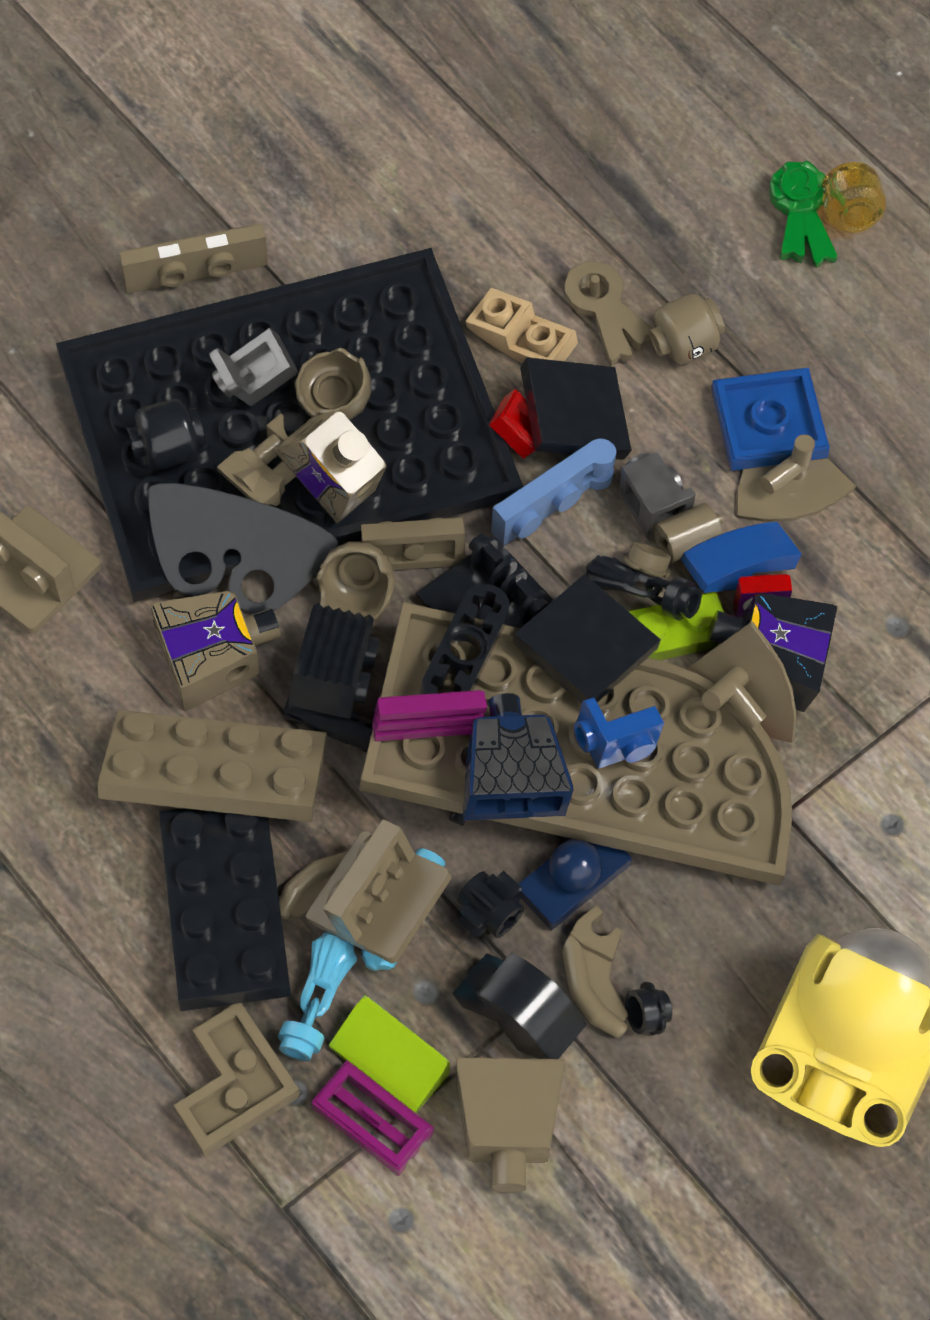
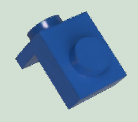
M593 697L582 702L577 721L574 724V733L581 750L585 753H590L599 769L623 760L629 763L637 762L649 756L656 748L665 723L656 706L607 722L597 701Z

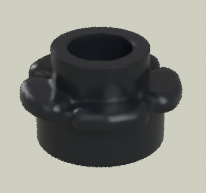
M646 981L640 985V989L629 991L626 995L625 1009L628 1013L627 1019L633 1031L637 1034L649 1033L652 1036L662 1034L665 1031L666 1023L671 1021L673 1013L668 994L664 990L655 989L652 982Z

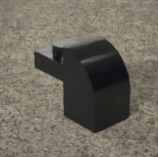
M486 953L471 968L466 978L452 993L463 1008L496 1021L517 1050L537 1059H559L587 1025L572 1001L555 982L537 967L513 953L505 960Z

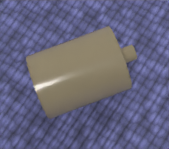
M701 503L653 525V535L656 545L659 549L670 554L671 560L669 563H674L681 560L683 553L690 548L721 535L722 529L720 524L723 523V519L720 514L716 515L707 503Z

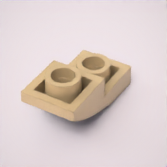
M490 288L465 321L467 328L520 363H523L527 357L565 361L578 344L575 330L535 316L532 302L494 288Z

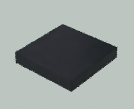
M530 357L524 360L520 370L535 451L572 455L593 440L606 439L614 444L616 459L624 460L629 455L632 449L615 367Z
M584 574L514 634L512 643L582 704L584 700L593 697L599 702L658 649L661 639Z

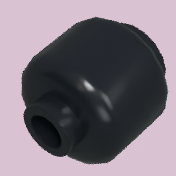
M179 398L139 408L135 415L136 427L127 429L134 457L144 456L147 464L154 470L192 462L198 457L199 447L206 445L196 407L188 408L186 403Z

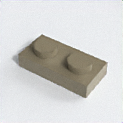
M463 517L433 518L430 520L405 522L385 521L377 524L361 525L362 543H370L381 549L383 555L389 558L393 570L455 566L465 559Z

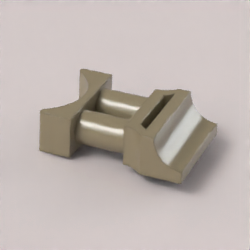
M279 414L267 424L268 438L255 449L247 448L243 451H235L217 466V471L248 499L274 507L280 504L281 496L285 492V485L296 477L284 461L273 470L267 466L268 463L278 456L274 449L288 438L285 433L283 414Z

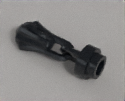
M597 555L586 566V576L601 589L624 591L639 597L650 598L654 603L662 606V612L667 617L676 620L690 619L697 613L702 600L701 591L690 580L676 577L672 581H668L659 577H651L628 567L615 557L611 558L608 556L601 557ZM639 581L644 582L645 590L634 586ZM663 588L666 589L663 597L658 596L663 591Z

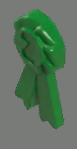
M809 161L786 162L772 175L769 183L771 204L787 216L780 254L781 260L793 258L798 263H802L805 255L806 241L813 265L817 268L824 261L835 263L837 261V253L817 213L827 197L826 182L823 184L826 176Z

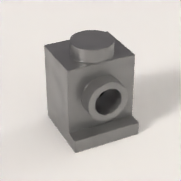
M658 451L653 454H639L622 467L618 492L647 539L654 536L653 525L694 506L696 494L693 489L689 487L684 490L678 472L674 467L666 466Z

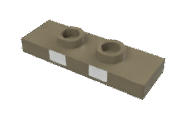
M254 224L119 252L127 294L163 286L175 287L188 281L212 276L224 277L232 272L268 265L266 236L262 224Z

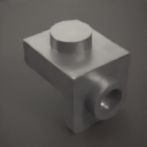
M270 328L231 356L219 348L209 353L217 369L212 375L218 387L226 396L232 397L235 395L250 406H253L299 373L279 335Z

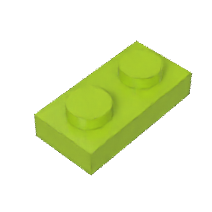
M717 592L702 594L700 607L697 613L690 619L676 620L667 617L662 612V606L659 605L629 611L661 639L658 649L648 658L662 661L713 649L720 645L708 640V632L714 614L717 610L724 612Z

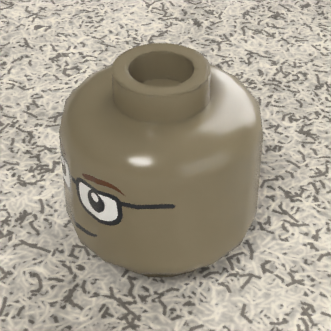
M689 293L659 307L655 311V328L649 330V337L660 357L668 355L676 364L685 365L715 351L720 345V335L725 333V325L721 313L712 299L707 298L704 300L696 293Z

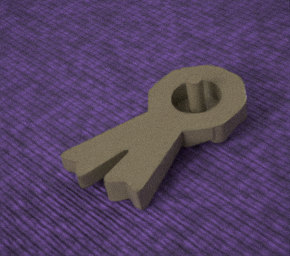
M586 261L569 270L564 285L565 300L575 309L577 314L595 317L605 354L611 366L615 365L619 359L630 361L632 360V350L628 342L635 351L640 352L643 343L651 341L649 330L653 329V327L620 301L624 282L615 268L609 264L597 261Z

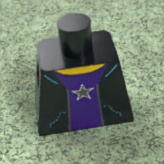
M764 593L756 594L743 612L742 618L717 610L709 628L708 640L721 644L753 621L769 641L784 665L793 689L796 710L805 712L820 692L838 606Z

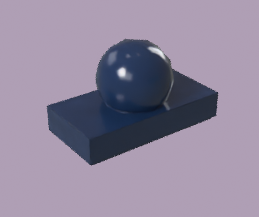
M570 839L559 844L551 854L550 859L519 883L522 890L518 895L522 897L521 899L552 931L631 866L632 858L624 850L593 844L584 840Z

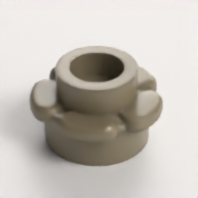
M634 542L630 553L623 556L624 563L627 566L643 574L659 578H667L671 574V571L667 569L671 555L655 546Z

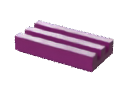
M475 690L380 697L377 699L372 723L374 740L389 741L470 734L473 720L478 717H484V713L487 711L485 692Z
M346 1060L311 1102V1106L316 1112L397 1176H400L409 1160L418 1154L422 1144L425 1141L427 1142L434 1134V1127L348 1060ZM346 1080L350 1081L415 1132L410 1139L343 1088L344 1082ZM332 1097L336 1098L397 1146L400 1152L398 1154L394 1153L329 1102Z

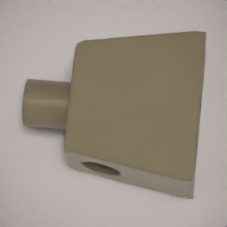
M457 1057L456 1088L468 1159L472 1162H492V1189L494 1191L517 1193L526 1190V1163L548 1162L564 1072V1059Z

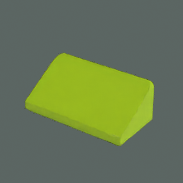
M366 995L356 1004L329 1044V1048L345 1061L348 1060L416 1114L450 1074V1062L448 1059Z

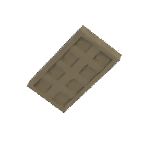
M118 710L97 783L98 799L312 822L326 751L327 732Z

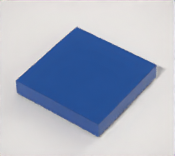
M809 367L712 381L711 391L731 471L779 465L791 456L795 439L800 435H809L815 441L811 460L828 458L830 447Z

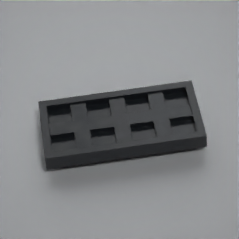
M187 808L160 811L180 1011L290 997V981L268 817Z

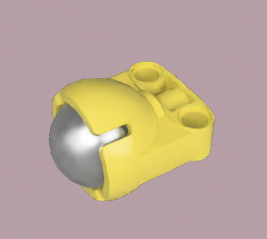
M862 929L847 934L838 941L817 934L806 946L761 1046L752 1061L751 1075L756 1087L787 1108L845 1136L877 1147L890 1146L899 1141L905 1132V1128L930 1076V957L909 937L888 929ZM781 1054L790 1060L794 1072L792 1079L788 1083L776 1085L765 1078L762 1066L767 1056ZM882 1103L894 1109L897 1114L898 1123L893 1131L887 1134H878L868 1128L865 1122V1113L874 1104Z

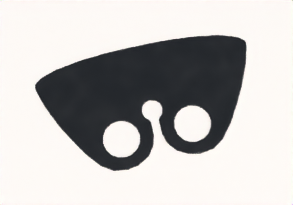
M177 483L156 484L149 489L151 528L161 567L173 588L186 595L199 596L210 593L217 588L226 568L223 555L227 550L235 549L241 555V562L232 570L229 580V591L236 594L240 608L249 613L255 614L271 608L275 611L289 602L321 570V564L330 550L336 548L338 544L335 537L322 527L279 508L208 488ZM193 551L205 554L212 565L209 578L200 584H190L184 581L179 573V563L182 557ZM253 570L267 572L274 582V591L271 597L260 603L248 600L241 588L245 575Z

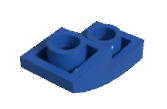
M776 521L746 526L715 536L685 551L681 561L702 591L708 593L736 590L739 578L752 576L753 573L795 569L802 553Z

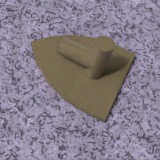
M800 435L795 439L791 456L779 465L743 469L737 490V518L763 522L800 519L817 514L837 503L855 490L856 485L828 458L811 460L815 441L809 435Z
M753 621L686 668L715 683L702 696V703L708 710L717 711L729 701L750 729L760 723L770 738L790 743L795 740L797 714L791 683L783 663Z

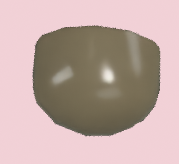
M343 348L316 354L302 364L295 380L297 400L301 408L310 417L338 409L349 420L353 419L363 412L371 396V377L363 358L359 359Z
M349 541L330 550L321 564V570L317 575L321 594L320 605L323 608L329 605L333 610L340 608L343 612L350 610L353 614L360 612L364 617L370 614L374 621L378 620L390 604L395 591V575L389 558L383 555L381 549L370 543Z

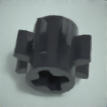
M485 871L479 872L466 883L457 897V902L463 906L459 910L463 915L459 922L477 939L484 932L487 935L492 933L496 938L502 937L515 926L523 915L524 907L519 903L522 897L518 895L522 887L505 871L501 872L497 877L494 874L489 876Z

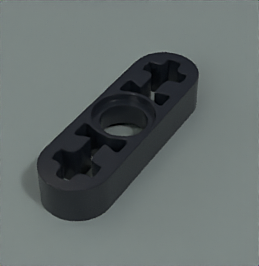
M479 584L473 586L465 593L423 677L419 695L437 693V690L440 691L447 679L448 673L456 676L452 692L474 690L505 627L509 613V599L500 588L490 584ZM483 605L490 606L492 612L490 611L486 615L482 628L474 626L477 610H480ZM457 642H469L478 649L479 656L473 660H461L453 655L450 647Z

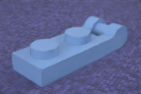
M606 439L591 441L494 506L491 533L503 546L517 537L520 539L526 538L538 529L543 519L557 510L564 512L571 508L579 500L582 493L589 488L595 490L607 488L612 482L614 473L613 466L616 460L614 444Z

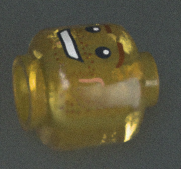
M862 162L843 163L831 169L823 178V207L826 218L834 228L842 232H862L876 225L883 217L886 209V197L880 177L873 167Z

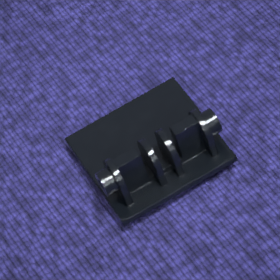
M484 534L477 535L469 543L468 548L472 551L471 555L416 593L417 597L428 608L455 614L465 593L470 588L479 584L496 586L507 595L510 603L505 625L522 628L553 601L549 594L496 537L487 538ZM483 605L480 610H477L476 619L484 620L486 615L490 611L492 612V608Z

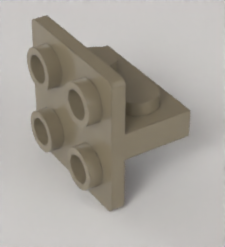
M26 506L12 520L0 511V610L29 633L34 634L102 568L101 560L32 506Z
M383 819L373 834L367 831L360 833L308 910L306 918L310 924L390 963H396L450 882L452 876L447 868L415 854L401 827Z

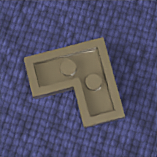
M242 1003L231 1005L192 1030L193 1037L219 1077L173 1106L184 1127L203 1156L206 1157L299 1098L300 1090Z

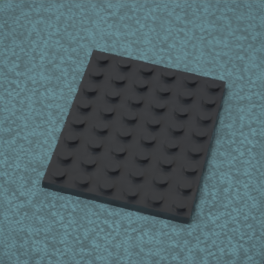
M432 248L56 343L58 356L133 602L177 591L168 582L155 547L149 513L150 487L156 484L177 483L208 488L247 498L217 471V466L235 451H243L247 448L253 450L267 439V424L279 414L284 416V428L288 437L312 418L301 408L297 400L295 380L298 374L253 406L248 405L235 395L232 397L226 396L213 378L212 373L217 369L209 355L210 352L219 348L231 356L269 328L279 335L298 372L302 364L316 354L343 348L359 359L363 358L371 377V396L363 412L350 421L358 431L365 435L369 444L386 464V469L376 490L339 523L332 519L297 477L285 485V492L281 496L280 504L275 507L322 527L338 541L337 547L349 541H361V525L446 518L500 503L523 487L506 441L489 426L495 412ZM179 398L186 403L188 408L196 407L206 445L199 447L198 457L192 462L154 470L147 464L144 456L134 457L127 429L136 427L135 415L139 408ZM277 456L267 466L273 470L283 460ZM229 549L224 553L223 561L226 568L223 578L231 576L233 568L241 562L239 551ZM193 551L187 553L179 563L180 576L190 584L203 583L211 574V562L201 552Z

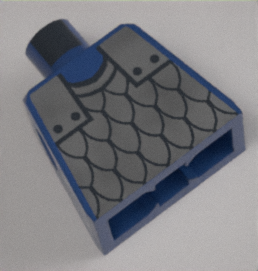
M502 693L491 697L488 701L490 717L474 719L468 739L463 803L464 821L566 816L574 789L551 719L545 715H522L520 697L516 694Z

